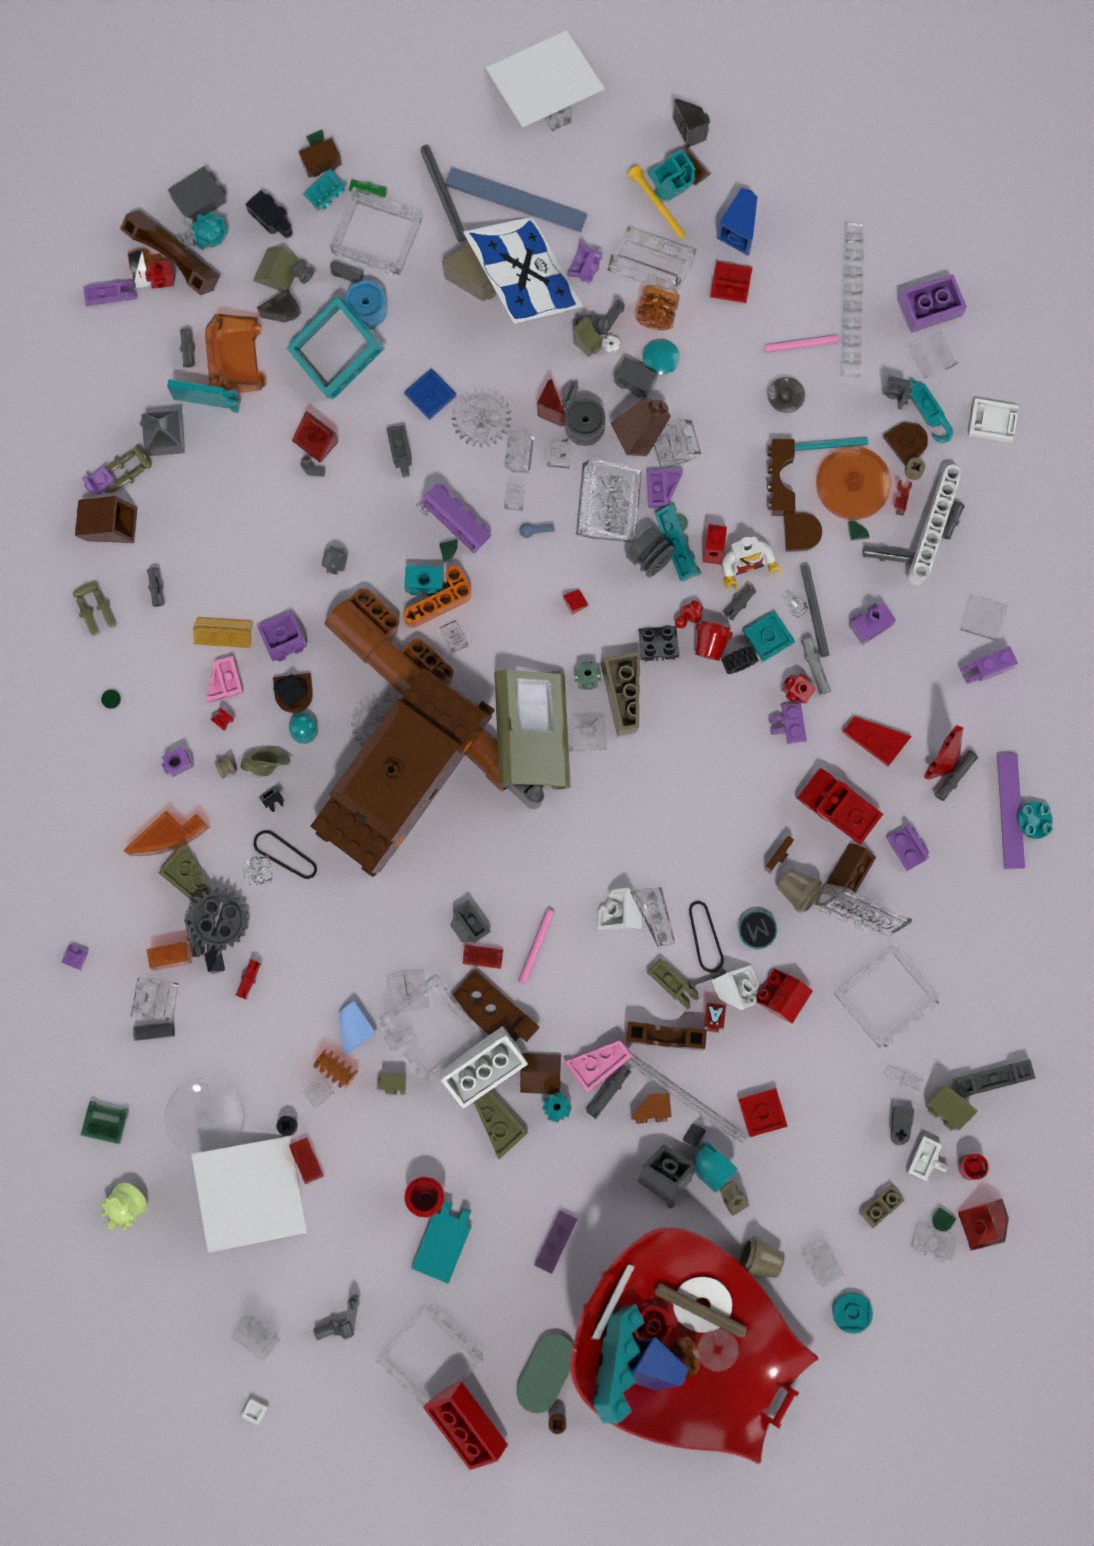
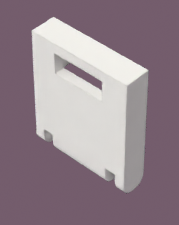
M975 398L968 436L1013 443L1014 437L1012 436L1015 435L1018 413L1013 412H1017L1019 406ZM977 411L983 412L981 424H975Z

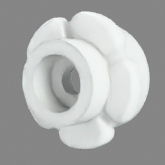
M607 335L602 340V346H604L605 351L613 353L619 349L620 340L618 337Z

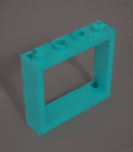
M340 297L333 298L328 303L327 308L324 311H320L315 316L316 319L311 324H307L303 328V332L290 341V345L286 348L322 393L330 399H335L385 349L347 301ZM341 309L370 345L327 386L299 350Z

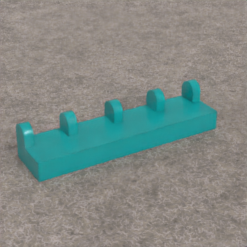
M668 505L654 514L664 540L669 542L668 547L673 546L676 549L671 558L680 581H686L691 577L701 575V571L697 569L694 562L696 559L695 555L691 554L687 544L689 540L685 538L681 528L683 524L677 518L676 506Z

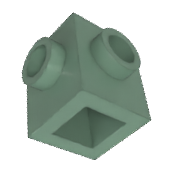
M585 661L578 665V670L574 671V681L578 682V688L592 690L598 687V681H601V669H597V664ZM584 673H591V675L586 676Z

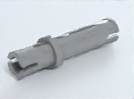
M813 638L801 641L806 655L805 660L809 663L819 695L831 692L821 665L820 653H817Z

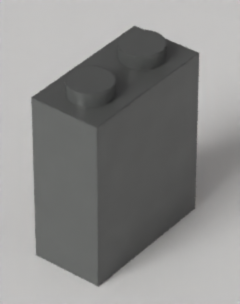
M202 167L168 189L171 199L190 225L198 220L197 215H208L209 211L212 212L227 202L225 198L226 191L222 185H217L215 182L217 181L212 171L208 172L205 167Z

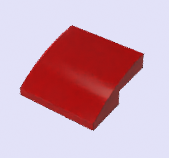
M716 262L710 298L747 303L753 267Z

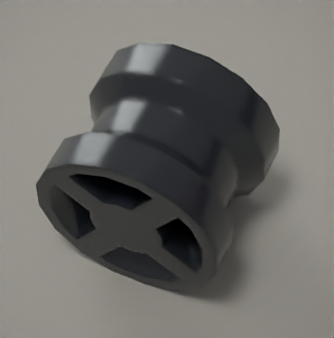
M283 1116L277 1121L276 1128L280 1134L291 1136L297 1131L298 1124L293 1117Z

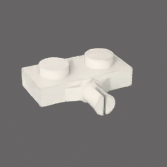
M923 1136L907 1173L923 1181H927L930 1172L934 1168L946 1173L949 1165L938 1161V1153L942 1144Z

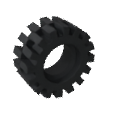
M748 646L733 651L731 654L723 657L721 661L727 674H733L749 668L757 663L759 659L753 646Z

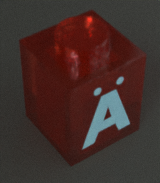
M706 1003L703 1028H707V1032L719 1033V1030L724 1029L726 1005Z

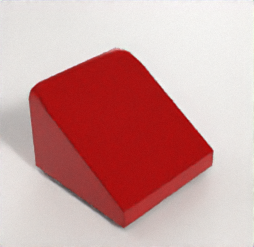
M579 589L563 596V600L572 615L589 606Z

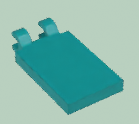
M168 379L167 387L173 400L227 409L229 407L233 413L239 412L237 407H233L236 406V403H241L235 390L227 391L220 387Z
M445 1201L440 1214L436 1213L432 1216L411 1269L449 1284L471 1229V1226L466 1225L471 1211L463 1209L460 1218L449 1215L453 1204Z

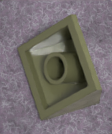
M283 247L268 248L253 281L287 294L294 280L292 270L301 260Z

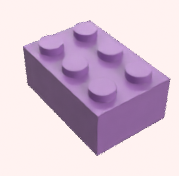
M954 274L901 292L898 300L911 333L961 317L967 308Z

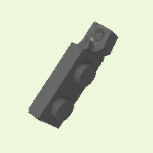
M405 425L386 428L395 468L401 469L402 478L410 476L408 466L412 465V458Z

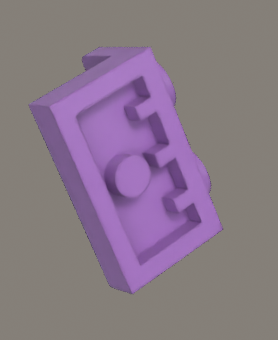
M909 824L887 838L906 871L911 870L929 858L928 848L925 844L920 843L918 832L914 827L911 828Z

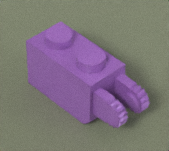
M1009 646L975 660L972 664L961 668L960 671L961 673H967L971 670L975 671L976 675L970 676L965 680L966 684H970L978 680L982 682L1014 669L1018 662Z

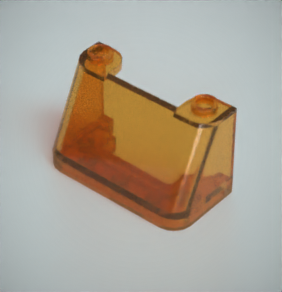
M215 314L207 324L205 343L210 386L224 388L227 391L235 390L237 393L260 391L265 387L266 377L263 376L262 372H258L255 339L261 333L258 317Z

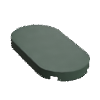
M552 1334L544 1337L538 1343L517 1387L518 1401L525 1410L531 1413H543L549 1410L555 1403L570 1372L573 1345L567 1337L560 1334Z

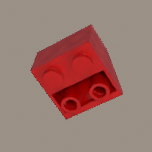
M774 968L756 996V1003L777 1017L793 1024L813 991L801 980Z

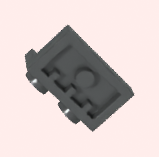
M889 375L883 395L890 399L899 398L898 409L902 410L903 405L908 404L912 394L911 381Z

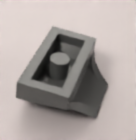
M469 900L453 910L454 917L450 926L462 943L469 941L476 943L491 933Z

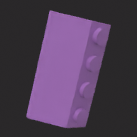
M436 483L423 496L420 503L475 554L492 536L489 533V528L484 524L480 525L476 521V516L471 511L467 512L462 507L463 504L456 497L453 499L448 494L449 490L444 485Z

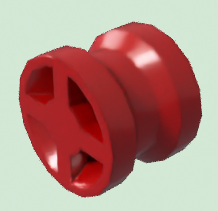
M219 708L216 716H212L210 720L221 730L225 731L227 725L232 723L234 718L222 708Z

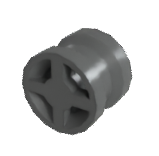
M304 260L299 261L292 270V275L298 277L303 284L307 283L315 273V270L312 267H308Z

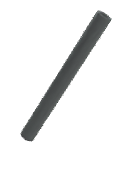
M804 565L800 568L820 656L827 657L830 653L810 565Z

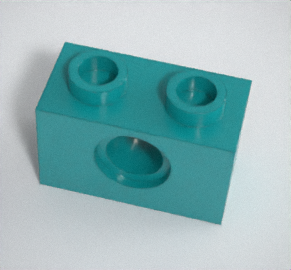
M405 566L404 588L405 592L409 593V595L427 593L429 596H432L443 590V567ZM427 578L429 582L426 585H422L419 583L420 580Z

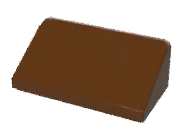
M684 146L682 149L696 170L693 183L696 186L706 179L711 172L689 147Z

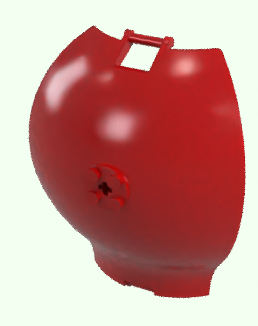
M665 1227L649 1231L620 1254L607 1271H603L601 1274L602 1278L590 1299L582 1307L584 1310L577 1327L570 1362L573 1384L582 1400L598 1415L593 1404L594 1398L598 1395L599 1384H597L599 1367H602L603 1354L601 1352L603 1339L607 1335L608 1325L605 1326L599 1339H593L592 1337L627 1266H635L613 1311L620 1305L636 1304L644 1323L631 1333L635 1342L655 1337L673 1354V1348L675 1347L673 1344L677 1339L681 1337L690 1338L697 1347L700 1367L695 1375L685 1376V1381L680 1386L653 1390L637 1384L631 1385L623 1392V1395L632 1412L618 1424L612 1425L634 1436L658 1444L691 1450L724 1452L760 1464L769 1424L771 1423L780 1429L781 1421L794 1397L799 1395V1392L790 1386L805 1369L818 1360V1356L796 1337L765 1290L728 1252L709 1239L685 1229ZM697 1277H708L720 1282L728 1290L732 1300V1310L729 1318L746 1327L744 1337L740 1338L722 1328L711 1332H695L686 1328L677 1319L673 1303L655 1295L656 1286L661 1283L677 1292L683 1283ZM700 1297L696 1300V1302L708 1308L711 1306L710 1301L705 1297ZM783 1388L788 1393L772 1419L766 1413L779 1389Z

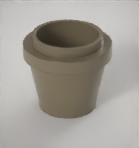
M792 868L779 883L778 890L794 906V909L801 913L808 911L820 896L823 886H821L822 881L820 879L812 878Z
M753 1236L746 1241L742 1249L740 1264L751 1275L777 1278L783 1268L785 1255L783 1251L764 1242L761 1237Z

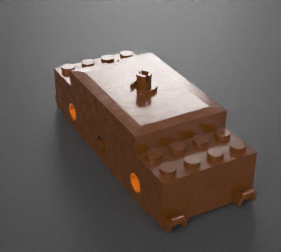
M437 666L432 671L423 668L402 699L396 700L329 794L331 798L310 826L316 831L315 834L325 842L330 841L362 865L361 869L372 877L381 872L389 859L397 851L482 733V730L493 717L492 714L495 711L494 708L483 700L479 705L475 704L445 682L448 674Z

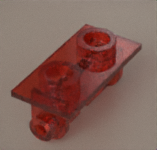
M465 945L463 964L501 969L504 950Z

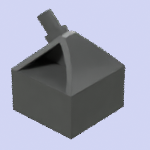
M179 410L141 414L140 426L143 430L144 450L148 457L185 453L183 420Z
M663 1144L643 1165L638 1183L661 1197L666 1202L668 1208L671 1209L676 1206L675 1198L691 1182L697 1165Z

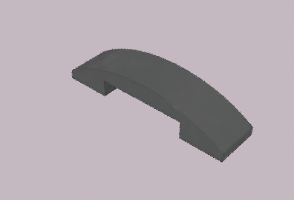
M1029 1059L955 1078L953 1081L957 1094L963 1098L1036 1079L1031 1060Z

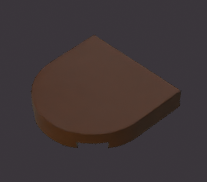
M908 422L898 425L883 436V439L904 466L907 465L910 459L921 456L928 444V435L925 429L919 424L916 425Z
M807 513L783 515L786 552L808 551L820 542L822 526L816 517Z
M311 673L293 675L307 692V695L289 709L274 691L275 700L282 710L288 713H300L309 707L313 699ZM288 676L273 677L274 687Z

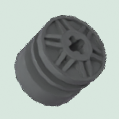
M652 527L637 538L625 556L634 565L643 561L640 570L642 572L646 571L645 575L648 578L660 572L669 563L676 551L673 546L668 547V541L658 545L661 535Z

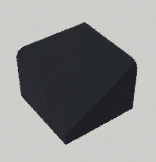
M220 950L204 954L209 973L214 974L225 971L223 956Z

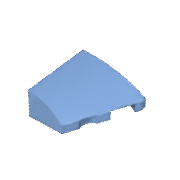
M355 1001L339 1012L343 1051L345 1055H348L374 1036L376 1032Z

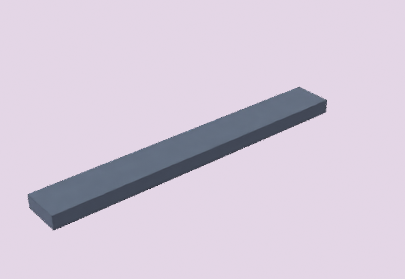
M451 168L445 182L447 187L580 233L587 219L586 213L455 168Z

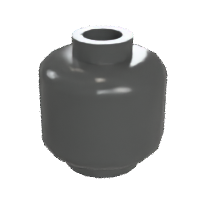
M330 546V549L324 551L322 566L327 568V573L337 575L338 571L342 572L345 570L348 555L344 552L345 549Z

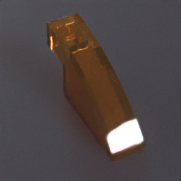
M165 811L123 851L129 856L162 854L181 847L183 843L185 845L210 827L197 814L181 826Z

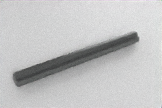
M429 145L422 146L420 148L421 154L457 241H465L467 238L463 233L464 228Z

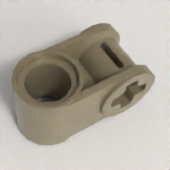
M734 1181L727 1182L720 1188L723 1202L732 1216L750 1206Z

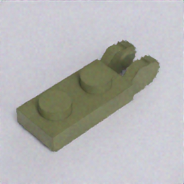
M659 959L647 972L653 980L675 1000L677 999L687 1010L691 1006L688 1001L680 996L684 991L693 1000L697 1001L699 999V996L688 987L689 985L662 959Z

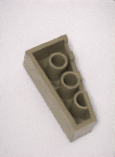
M641 651L606 657L601 662L617 736L634 734L639 728Z

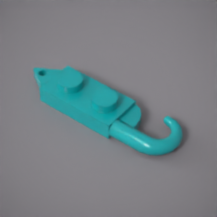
M910 379V387L913 388L910 399L927 425L931 427L942 425L947 433L944 438H938L936 435H933L934 440L939 443L950 441L953 437V428L945 417V413L925 383L921 384Z

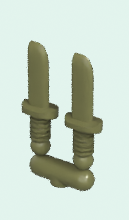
M135 446L133 451H129L121 458L116 456L114 458L115 461L106 466L110 472L119 467L123 469V464L131 460L135 455L143 465L138 466L137 469L135 468L129 474L125 471V475L107 489L108 492H114L128 482L134 483L133 479L140 475V473H143L144 468L149 469L151 467V462L141 447Z
M92 582L82 585L79 589L73 591V596L77 598L76 602L81 611L78 614L79 617L84 618L90 633L95 636L99 632L90 615L93 611L92 609H87L83 598H81L82 596L94 591V596L98 603L96 609H101L109 627L113 628L116 624L108 608L110 605L109 601L105 602L101 591L98 590V584Z

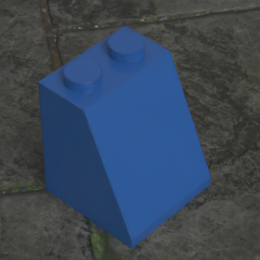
M741 187L719 222L717 239L749 256L753 241L758 196L753 191Z
M653 1337L636 1341L640 1352L627 1363L636 1380L634 1384L653 1390H661L680 1386L685 1381V1375L689 1369L657 1338Z

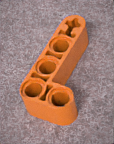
M453 565L447 568L446 580L449 585L448 588L405 609L403 617L408 627L416 628L467 603L471 599V587L460 567ZM453 573L459 574V577L457 579H451L450 575ZM461 589L468 591L464 596L458 594ZM445 597L451 599L448 604H443L441 600ZM427 606L434 607L432 612L424 611ZM413 615L415 620H412L409 616Z

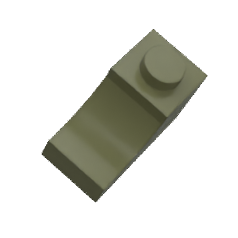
M586 316L573 328V343L590 357L593 353L597 354L602 348V337L596 332L592 321Z

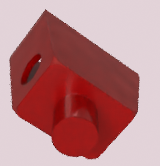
M708 524L703 563L721 565L727 533L726 526ZM710 552H716L718 554L712 555L710 554Z

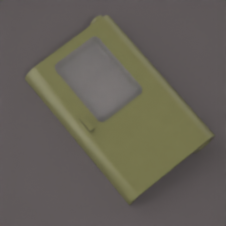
M513 670L495 671L499 785L551 786L552 789L557 790L570 788L565 675L561 674L560 671H551L550 673Z

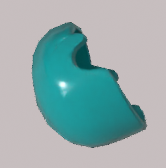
M307 713L294 715L291 721H289V732L292 739L300 744L312 742L318 735V726L315 718Z

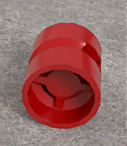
M968 1154L960 1159L958 1170L960 1175L967 1180H980L987 1175L989 1164L987 1159L980 1154Z

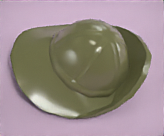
M268 746L255 749L246 754L241 761L240 767L244 771H251L259 777H265L272 774L277 766L288 765L291 760L288 754L279 747Z

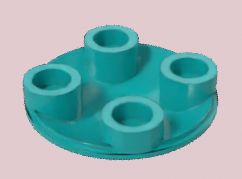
M655 340L644 349V365L647 369L657 374L673 372L679 363V351L670 341Z
M1030 801L1021 807L1018 814V824L1021 831L1027 837L1041 839L1053 831V818L1050 806L1038 801Z

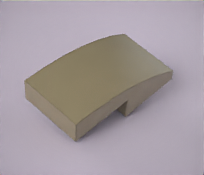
M890 1185L859 1214L873 1229L905 1200Z

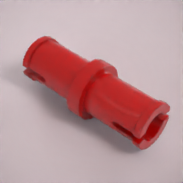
M252 959L249 960L244 975L241 976L242 981L235 996L247 1000L252 985L256 983L255 978L262 963Z

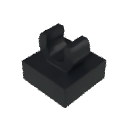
M275 787L259 797L266 808L269 807L272 812L275 811L273 803L278 802L283 806V802L280 799L282 796Z

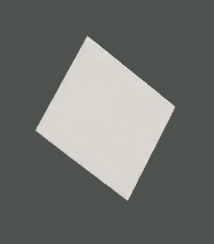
M567 30L485 67L522 128L605 90V87Z
M290 1136L191 1154L208 1253L307 1233Z

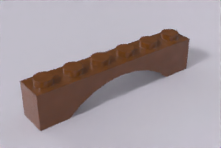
M140 210L125 215L120 230L134 241L155 249L172 261L182 272L187 285L199 295L214 291L220 278L215 271Z

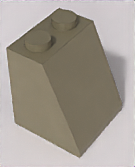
M470 244L442 260L443 274L446 280L481 301L491 299L497 294Z

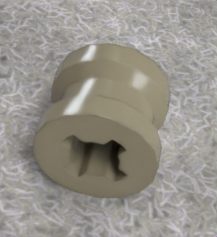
M920 458L910 459L905 467V475L911 480L921 478L925 471V462Z
M229 755L224 760L214 761L222 779L230 773H236Z

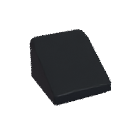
M692 1124L683 1137V1141L695 1148L706 1133V1130Z

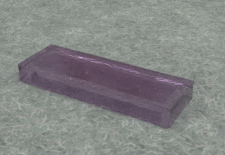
M561 1210L559 1211L534 1266L550 1274L553 1273L578 1220L577 1218Z

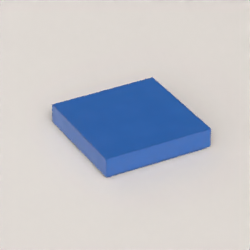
M432 369L404 392V395L428 420L433 418L457 397L456 393Z

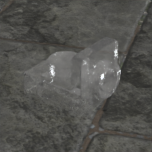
M184 217L176 237L178 242L186 249H189V247L195 249V240L191 238L194 234L191 228L193 222L188 217Z

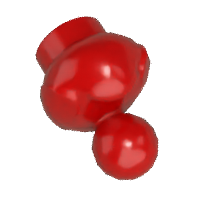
M692 600L690 604L683 605L680 610L681 616L675 617V626L682 629L687 626V621L700 623L702 611L704 610L703 606L695 600Z

